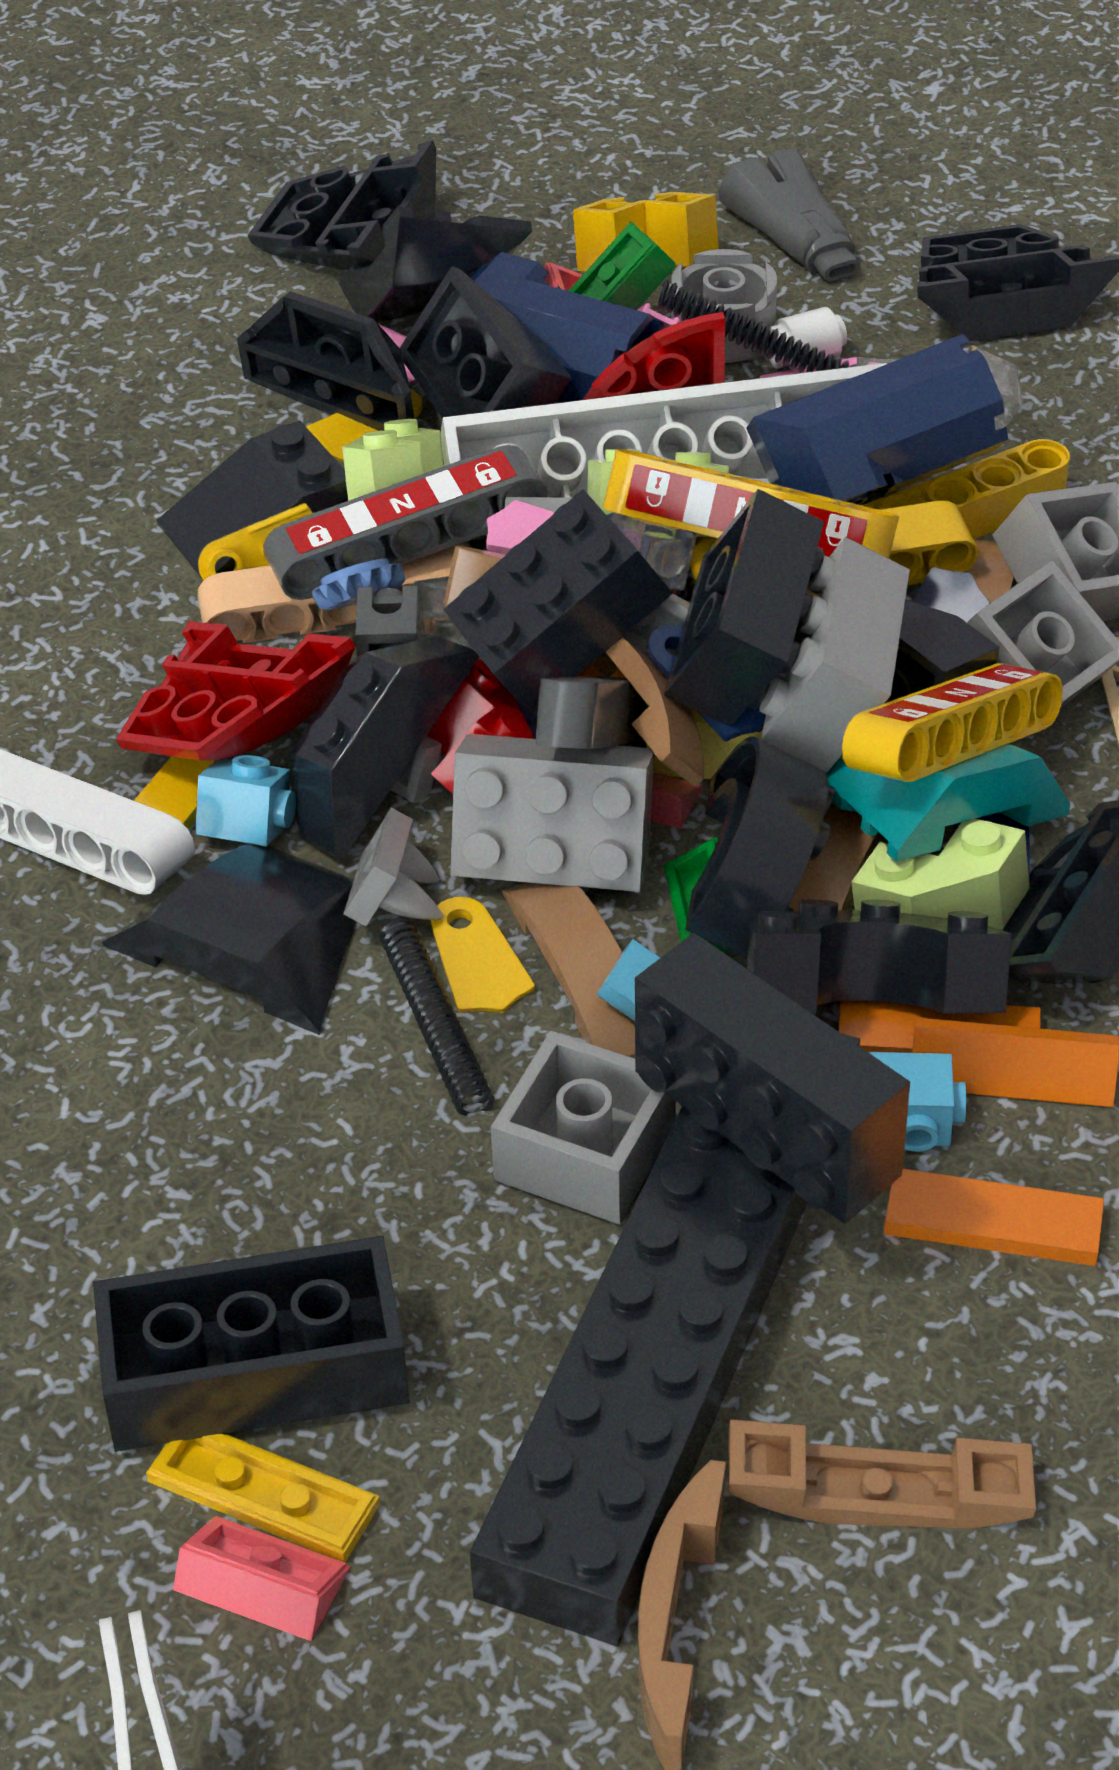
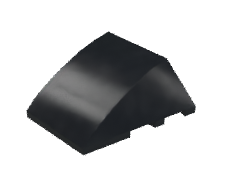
M434 141L418 144L419 151L416 155L392 161L389 153L376 156L368 169L350 174L345 166L286 182L249 232L248 238L251 244L276 256L346 271L349 270L352 264H372L386 246L383 225L398 206L412 207L414 218L435 219L436 146Z
M398 206L383 225L385 248L372 264H352L339 281V285L354 313L372 318L376 322L416 314L425 309L451 266L459 268L467 276H470L476 269L483 264L485 266L500 252L512 255L533 232L531 222L476 216L463 223H455L451 220L450 212L437 211L434 213L435 220L414 218L412 207Z
M1022 224L923 237L921 267L919 268V282L917 286L918 298L959 333L964 334L969 341L1066 328L1073 325L1119 272V258L1109 255L1101 259H1091L1090 248L1083 245L1060 248L1059 237Z
M249 843L216 859L190 877L159 904L102 943L104 947L155 968L165 959L263 1000L264 1013L320 1035L328 1002L338 980V971L344 952L350 942L356 923L355 920L344 915L354 879L273 847Z

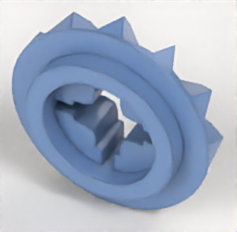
M377 559L356 564L323 577L320 580L321 586L315 588L312 591V595L316 605L325 610L357 605V587H373V596L377 591L384 588H400L405 581L403 567L401 563L389 564L388 559Z

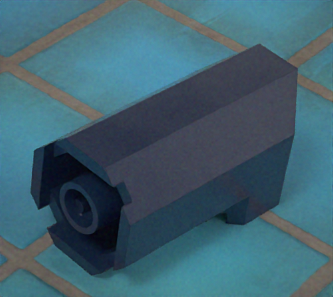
M500 252L485 266L483 264L476 269L469 277L547 344L572 379L555 403L583 400L590 390L592 383L612 362L624 352L629 351L654 333L664 329V323L653 319L654 316L651 314L562 290L559 285L557 288L549 286L544 280L549 273L539 262Z
M961 334L753 417L746 429L769 483L864 505L869 503L866 493L878 489L881 497H884L898 489L998 450L1008 440L1007 427L996 430L994 420L995 416L1005 413L1004 404L985 357L978 349L966 353L963 349L970 341L964 334Z

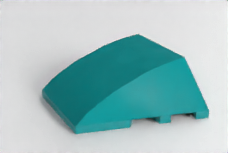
M1006 744L913 782H904L850 769L846 766L843 755L840 756L828 772H825L828 785L835 788L832 802L841 810L857 811L862 816L860 829L868 836L877 835V831L888 840L886 853L895 862L941 850L945 826L998 812L1025 826H1031L1068 816L1071 805L1043 759L1011 744Z

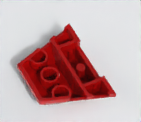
M189 621L182 632L187 643L178 657L175 654L166 657L162 664L167 674L160 686L152 688L143 694L117 736L116 741L121 749L201 761L222 760L254 750L297 727L321 707L349 666L356 647L350 637L310 633L294 649L238 644L228 625Z

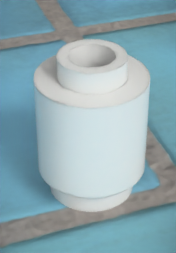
M821 307L780 318L775 322V326H771V333L777 328L779 336L781 333L786 332V341L790 336H794V344L797 340L801 339L803 342L802 347L804 344L809 343L810 350L815 346L818 348V353L825 350V358L833 353L834 359L840 357L842 346L847 342V331L844 321L839 315H834L828 307ZM775 355L772 359H769L776 369L784 368L782 364L783 358L778 363L775 362Z

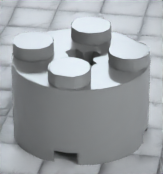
M716 249L694 255L693 264L683 270L682 263L674 269L671 285L677 283L678 287L675 295L679 288L684 286V297L689 290H692V300L696 294L700 293V303L703 298L708 297V306L711 301L715 300L717 303L716 309L721 304L725 307L724 312L727 308L731 307V317L736 311H739V320L743 315L747 314V323L750 319L755 318V327L761 321L764 325L763 330L768 325L775 326L777 275L773 267L767 262L764 269L753 263V255L750 253L732 249ZM672 311V312H671V318H676V317H674L673 311ZM680 314V315L678 316V318L680 319V322H682L681 314ZM728 334L725 337V363L744 360L751 361L762 356L759 354V349L756 352H752V344L749 348L745 349L743 346L744 341L737 346L736 338L729 342Z

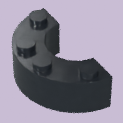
M754 736L744 739L731 751L711 778L705 814L724 823L710 859L692 889L685 930L695 933L701 938L747 959L749 924L758 919V912H794V909L789 907V904L800 883L809 859L815 860L819 856L830 833V825L822 822L831 805L835 788L828 785L827 775L823 770Z
M806 899L799 901L797 912H758V919L749 924L747 969L813 1015H816L817 1005L854 1000L909 1004L929 1008L943 1014L1006 1013L1012 934L989 927L988 915L978 912L953 911L948 913V918L900 913L901 904L889 900L861 901V911L839 910V903L834 901Z

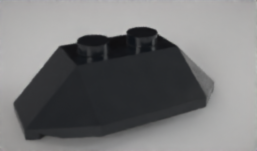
M290 291L237 338L244 379L330 414H341L378 431H384V423L388 421L415 419L411 390L401 349L372 318Z
M439 636L365 652L351 661L285 758L287 769H290L289 782L291 791H294L296 794L295 814L299 835L302 840L343 861L479 659L476 651Z
M1119 800L1099 803L1086 816L1089 823L1067 835L1031 871L1028 892L1005 927L1001 929L1012 934L1008 978L1051 984L1084 981L1098 983L1111 979L1118 970Z

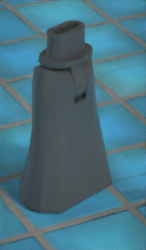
M793 147L773 152L772 155L768 156L767 166L761 158L757 159L756 157L731 165L729 171L722 179L718 190L720 202L730 211L763 231L789 255L804 265L812 275L820 273L826 281L833 282L851 277L858 272L860 262L854 256L855 246L851 241L849 232L844 222L825 199L813 172L797 148Z

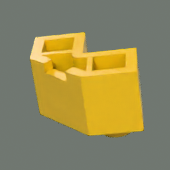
M667 192L654 194L655 200H641L632 203L625 202L624 197L609 198L573 209L577 271L586 272L630 222H633L675 262V268L682 263L683 270L693 264L694 255L708 250L719 249L716 195Z

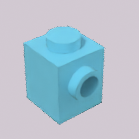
M253 755L216 760L198 775L196 835L261 846L270 844L282 832L284 827H290L294 818L296 794L294 791L289 790L290 769L270 766L268 759Z
M869 1052L910 1081L904 1149L920 1152L929 1150L934 1146H950L952 1124L965 1123L966 1084L965 1082H953L952 1054Z

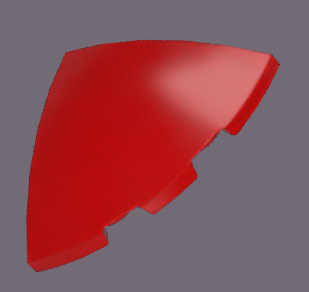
M723 312L682 321L654 333L651 337L640 342L629 351L624 352L612 362L592 383L590 390L583 400L725 383V317Z

